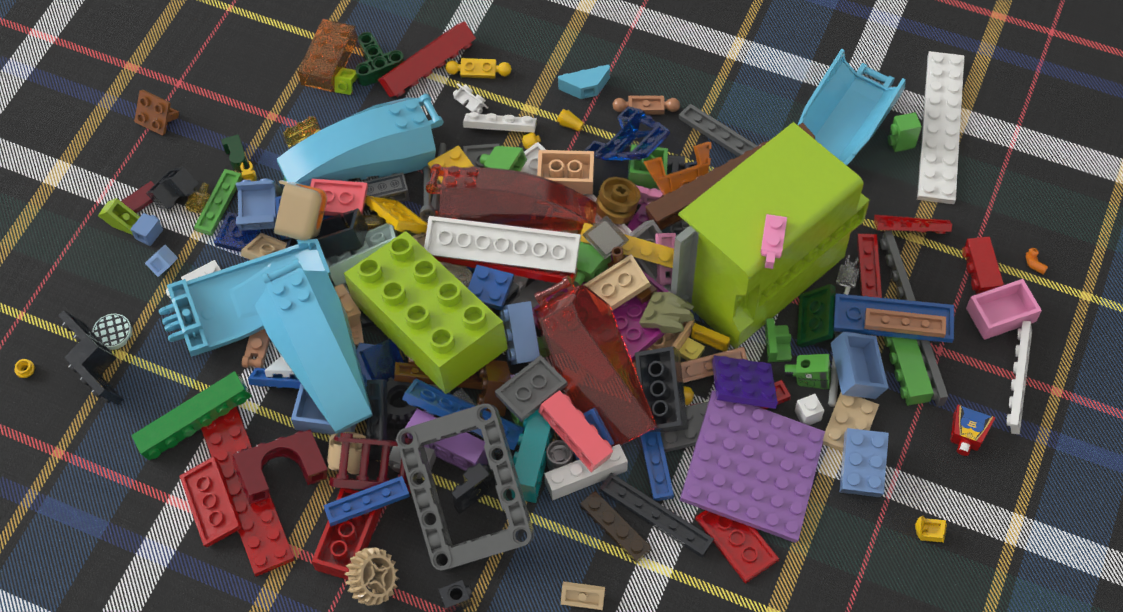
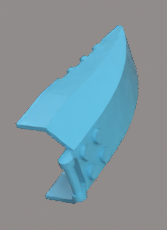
M423 94L419 98L407 97L375 105L309 136L278 157L277 163L286 181L307 186L311 185L312 179L348 181L349 179L360 178L365 180L370 176H379L380 178L395 173H410L424 169L425 166H428V162L435 159L436 148L431 129L442 126L444 121L441 116H438L431 103L429 94ZM425 105L432 120L428 121L421 106Z
M297 258L292 261L293 263L270 274L265 273L261 275L266 284V289L256 302L255 307L270 340L337 434L373 416L348 316L326 271L303 270ZM297 270V273L272 284L271 281Z

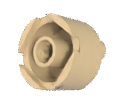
M344 432L352 433L353 437L356 438H366V436L359 433ZM335 433L329 438L327 462L329 464L328 468L331 470H339L342 442L334 440V436H338V433ZM350 443L347 471L350 474H359L362 443Z

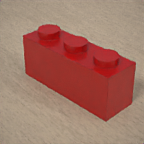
M990 236L967 239L965 246L962 248V254L967 259V272L971 274L972 289L976 291V295L1003 286L1004 283Z

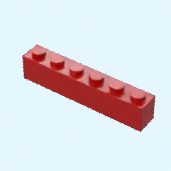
M460 22L378 80L389 97L395 95L399 97L406 92L405 88L408 86L412 88L419 83L418 79L422 76L426 78L433 73L432 69L435 67L438 69L445 65L446 59H453L459 55V50L462 48L465 50L472 46L471 42L476 38L466 22Z

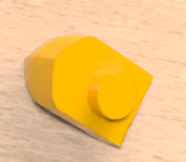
M920 516L915 524L918 538L922 541L944 543L947 527L946 520L926 519L924 516Z

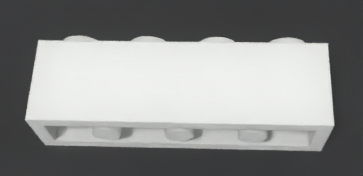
M620 444L612 447L613 453L611 457L592 473L581 460L544 473L545 484L552 500L606 480L610 473L618 475L626 472L628 461Z

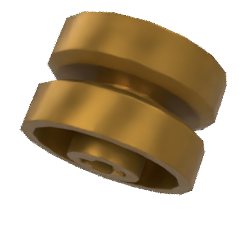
M608 178L601 185L595 202V210L603 220L612 224L628 223L632 220L641 198L640 190L633 182L625 178Z

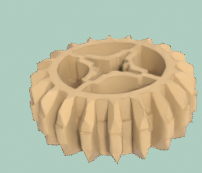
M376 547L371 549L364 548L350 558L351 564L346 565L349 572L345 573V575L348 576L349 580L345 583L350 584L348 592L353 593L352 598L358 599V603L368 606L373 604L380 605L382 602L389 600V596L394 595L392 589L397 588L395 581L399 578L395 576V573L398 569L394 568L396 562L390 561L392 555L386 554V550H379Z

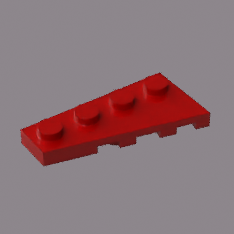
M874 215V224L877 230L934 231L938 234H945L952 230L950 220Z

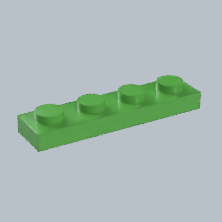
M224 169L194 226L196 232L213 236L237 189L236 183L241 182L243 178L241 173Z

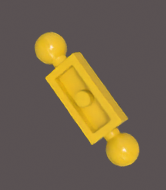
M461 58V64L452 60L447 62L445 66L447 73L453 75L460 71V76L467 78H496V72L501 76H508L512 70L511 65L507 62L496 65V59Z

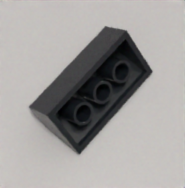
M671 346L635 352L642 431L673 432L688 429L680 351Z

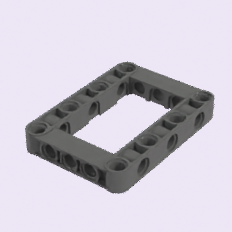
M477 405L399 431L396 437L430 560L434 568L446 570L528 545L534 540V529L499 411L494 405ZM488 408L491 410L492 415L490 419L485 420L483 418V411ZM475 429H481L485 441L484 449L490 469H493L497 482L496 490L502 510H505L509 526H507L508 529L452 545L424 445ZM408 433L413 436L411 444H407L405 441V436ZM498 448L503 451V458L501 460H497L494 456ZM419 473H422L425 478L422 484H419L416 480ZM508 489H513L515 492V498L512 501L506 497ZM430 513L436 516L434 524H430L428 521ZM521 529L527 532V539L525 541L520 540L518 537V532ZM442 553L448 557L446 565H443L439 560Z

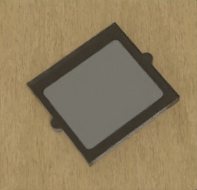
M605 216L598 223H593V226L583 233L586 240L604 259L612 254L611 251L614 247H622L629 241L608 216Z

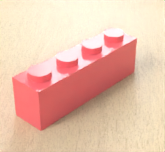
M559 390L541 404L538 412L591 473L611 457L613 450L610 443L601 438L596 427L586 421L584 414L572 405L567 395Z

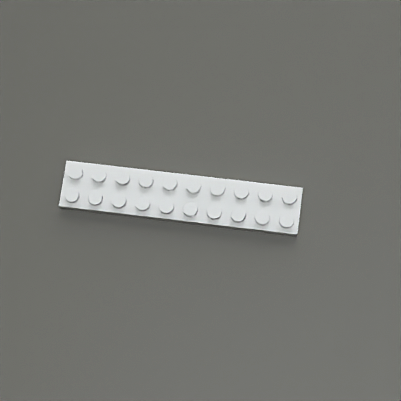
M931 51L928 53L917 200L955 204L964 55Z

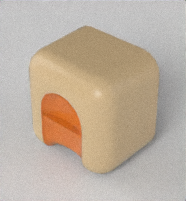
M280 180L279 183L285 186L274 233L297 240H308L317 237L320 233L326 208V193L319 188Z

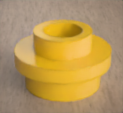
M21 359L15 364L14 370L18 377L27 378L34 373L35 366L32 361Z

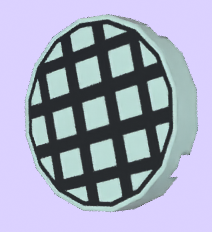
M108 314L101 317L95 323L93 332L110 350H116L123 347L129 337L131 338L132 327L128 319L123 315Z

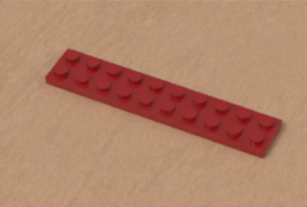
M236 406L226 415L212 421L210 425L202 427L201 430L211 457H216L220 464L243 527L238 530L253 572L255 576H259L295 561L270 493L268 499L249 504L234 468L233 454L241 449L252 448Z

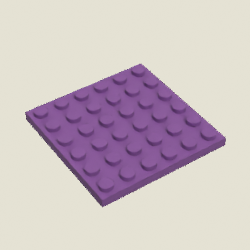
M712 391L679 501L796 543L799 540L825 431L757 406L717 400L716 391Z

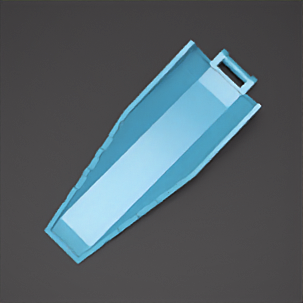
M841 49L807 102L798 125L804 123L814 134L815 140L847 166L870 140L894 107L905 89L906 80L902 78L897 87H891L895 79L894 77H887L869 68L865 63H862L856 72L846 61L844 50ZM865 73V74H867V75H869V76H871V77H873V78H875V79H877V80L883 82L884 84L882 85V84H880V83H878V82H875V81H873V80H871V79H869V78L863 76V74Z

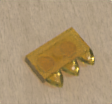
M308 116L302 122H297L295 126L287 127L282 134L289 148L320 130L316 118Z

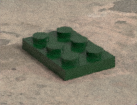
M832 284L800 294L797 345L803 348L833 338L835 286Z

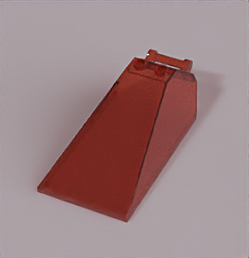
M569 275L564 277L563 281L550 288L536 292L534 296L540 307L534 309V314L551 366L567 381V386L561 392L570 398L572 405L583 414L596 408L614 441L611 447L618 444L621 446L657 428L610 304L586 285L575 287ZM567 287L568 292L549 302L546 301V298Z

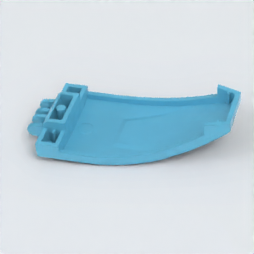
M318 239L297 240V245L189 281L184 279L168 284L167 288L173 304L162 307L159 313L160 315H167L176 312V314L162 320L166 332L182 329L170 334L168 340L174 342L185 338L190 355L193 357L239 341L265 329L255 307L256 302L266 289V284L261 275L265 273L270 274L293 263L292 261L298 258L303 270L326 271L328 276H330L331 273ZM297 270L271 281L272 284L297 273Z

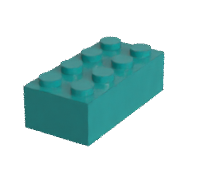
M536 410L524 420V434L520 433L518 445H520L519 452H515L513 458L524 499L533 503L537 501L547 463L546 450L552 442L555 430L538 412L539 410ZM509 489L512 491V498H515L514 490Z

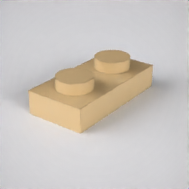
M563 581L561 605L603 610L605 587Z

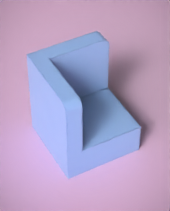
M164 245L145 264L159 277L178 258Z

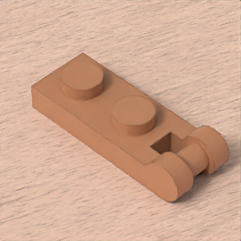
M265 329L249 336L245 355L242 358L243 368H249L250 366L263 368L270 342Z

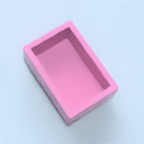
M1023 279L971 296L966 307L984 340L1020 328L1023 321L1034 323L1042 311Z

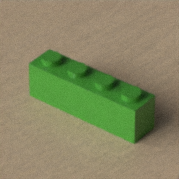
M884 336L885 345L890 349V362L894 364L896 369L895 378L901 385L900 394L902 399H905L907 405L930 402L934 392L917 339Z

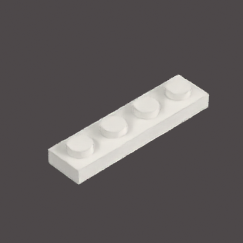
M476 112L466 113L463 121L464 128L535 133L537 118L530 116H498L492 113L484 115Z

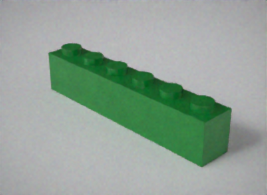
M234 371L131 436L142 456L147 460L155 459L165 450L175 447L178 442L186 437L194 435L202 427L210 425L218 417L226 415L234 407L244 404L252 396L243 379Z

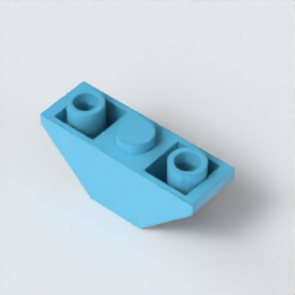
M598 66L558 76L559 90L579 99L598 96L610 79V66Z

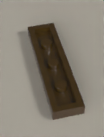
M596 491L580 503V507L636 564L651 551L652 547Z

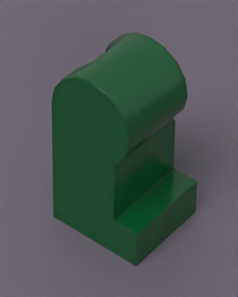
M239 134L221 139L225 153H230L229 160L232 168L235 171H241L240 165L243 162L244 169H246L248 163Z

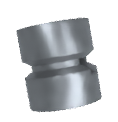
M556 440L548 445L546 455L547 466L550 471L573 462V451L563 440Z

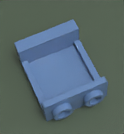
M264 178L260 179V181L242 180L237 182L238 217H236V225L238 229L244 231L275 228L277 214L275 201L276 185L274 181Z

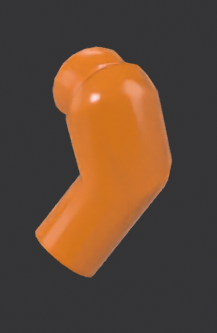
M1030 248L1025 256L1028 266L1044 275L1048 266L1038 261L1037 255L1039 251L1035 248Z

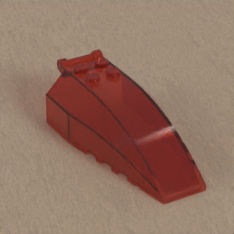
M434 164L431 167L430 181L426 184V191L430 194H440L439 217L540 230L553 228V231L583 229L584 223L595 225L597 203L555 181L507 169L477 168L475 166L442 167L439 164ZM439 176H443L442 184H437Z

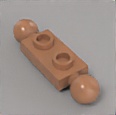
M628 96V101H625L623 98H617L613 101V109L615 111L623 112L625 109H628V114H664V109L676 112L680 108L678 99L670 98L664 101V96Z

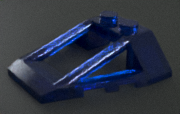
M628 106L617 117L622 129L607 144L594 140L584 151H594V158L608 161L641 160L647 158L669 136L670 131L659 122L656 123L651 116L645 115L643 110ZM640 122L653 130L638 131ZM644 138L631 152H623L635 139Z

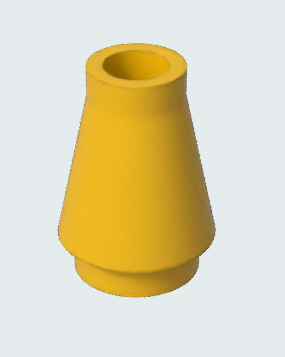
M565 109L560 112L557 118V122L561 126L579 132L585 123L570 110Z

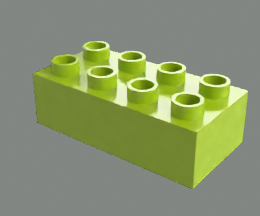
M407 231L344 272L350 296L355 304L445 394L449 393L508 349L503 321Z

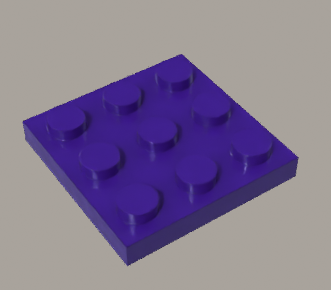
M713 356L712 366L717 400L776 409L778 401L771 364L726 356Z

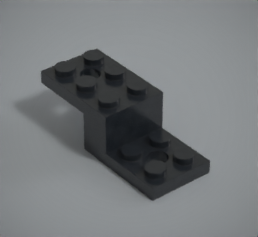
M63 310L58 315L63 321L62 325L68 331L72 330L75 333L73 337L79 342L64 357L69 362L68 367L73 372H78L81 375L79 379L85 385H90L93 388L91 392L100 399L102 397L107 403L113 402L119 405L124 399L101 375L117 357L83 321Z

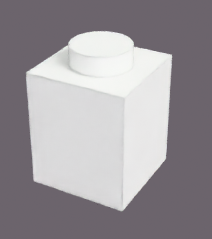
M816 394L797 400L795 413L801 423L811 425L822 420L824 409Z

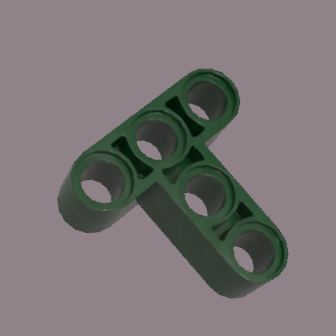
M363 32L359 35L360 50L366 60L358 64L355 69L360 85L368 86L378 82L379 78L404 62L403 53L399 50L383 54L372 33Z

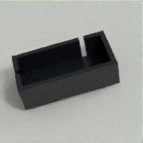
M359 208L343 213V217L350 228H347L340 214L322 221L320 233L313 239H318L325 260L329 257L340 256L345 252L356 251L363 247L368 225ZM289 238L286 248L297 245V239Z

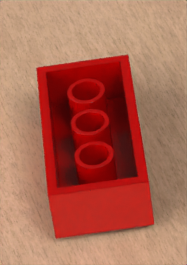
M341 488L336 500L359 491ZM383 507L334 526H330L328 520L311 561L315 570L349 580L348 576L345 575V573L349 572L346 565L351 564L350 558L355 556V553L368 548Z

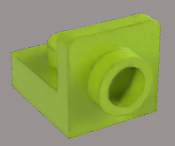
M347 68L339 70L335 75V92L347 95L352 94V84L357 79L356 70Z

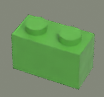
M916 112L894 117L890 135H888V143L893 147L894 152L916 147L922 127Z

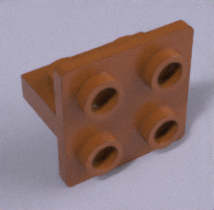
M140 90L134 121L145 128L164 135L167 122L177 119L179 111L170 108V102L145 90Z

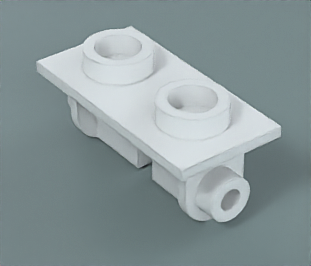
M457 83L460 88L453 92L455 100L463 105L469 101L465 107L478 114L482 113L483 107L489 108L484 104L486 101L478 94L474 96L472 94L473 90L467 85L462 87Z

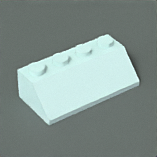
M386 223L367 231L363 247L359 250H351L340 256H332L326 259L331 273L330 277L335 286L347 284L344 272L398 236L393 225Z

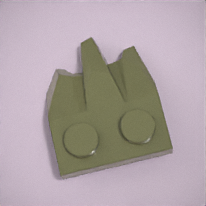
M653 292L639 324L642 328H659L662 333L683 332L684 326L682 323L694 320V315L690 311L694 306L671 292Z

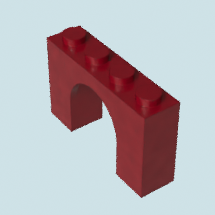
M311 429L298 431L288 437H279L269 443H260L250 449H241L233 454V465L249 504L269 498V487L262 473V468L269 460L276 457H287L294 460L300 466L307 485L327 479L328 469Z

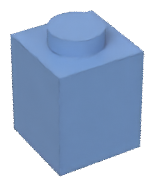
M143 213L133 225L131 231L136 240L151 246L163 231L159 218Z

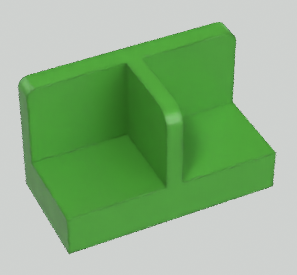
M774 318L766 319L765 337L768 362L791 361V334H789L788 326H775Z

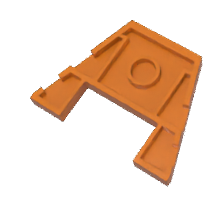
M705 142L693 146L697 165L666 175L662 157L646 160L644 165L662 194L665 195L708 173L711 162L709 153L712 144L711 142Z

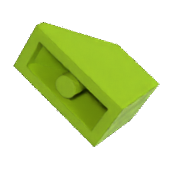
M117 198L107 201L98 214L110 226L132 234L131 228L140 218L138 214Z

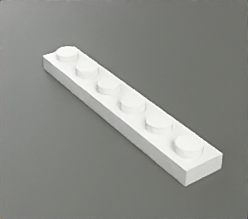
M1023 321L1022 328L1018 329V340H1020V345H1016L1018 362H1014L1013 367L1016 379H1012L1011 391H1014V395L1009 398V408H1012L1011 414L1007 415V426H1010L1011 434H1020L1032 337L1031 321Z

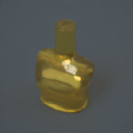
M203 183L199 191H195L189 196L185 204L188 211L202 213L210 198V194L206 193L209 188L207 183Z

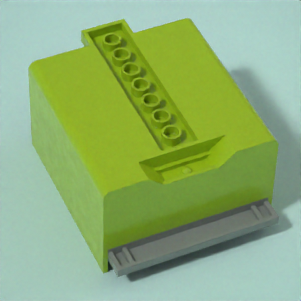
M791 123L679 212L678 215L690 226L675 237L671 293L694 306L692 310L716 332L730 337V345L738 348L765 325L766 319L777 315L844 258L850 233L864 222L870 201L861 193L863 180L797 124ZM766 214L787 217L782 256L775 258L773 269L765 268L766 256H761Z

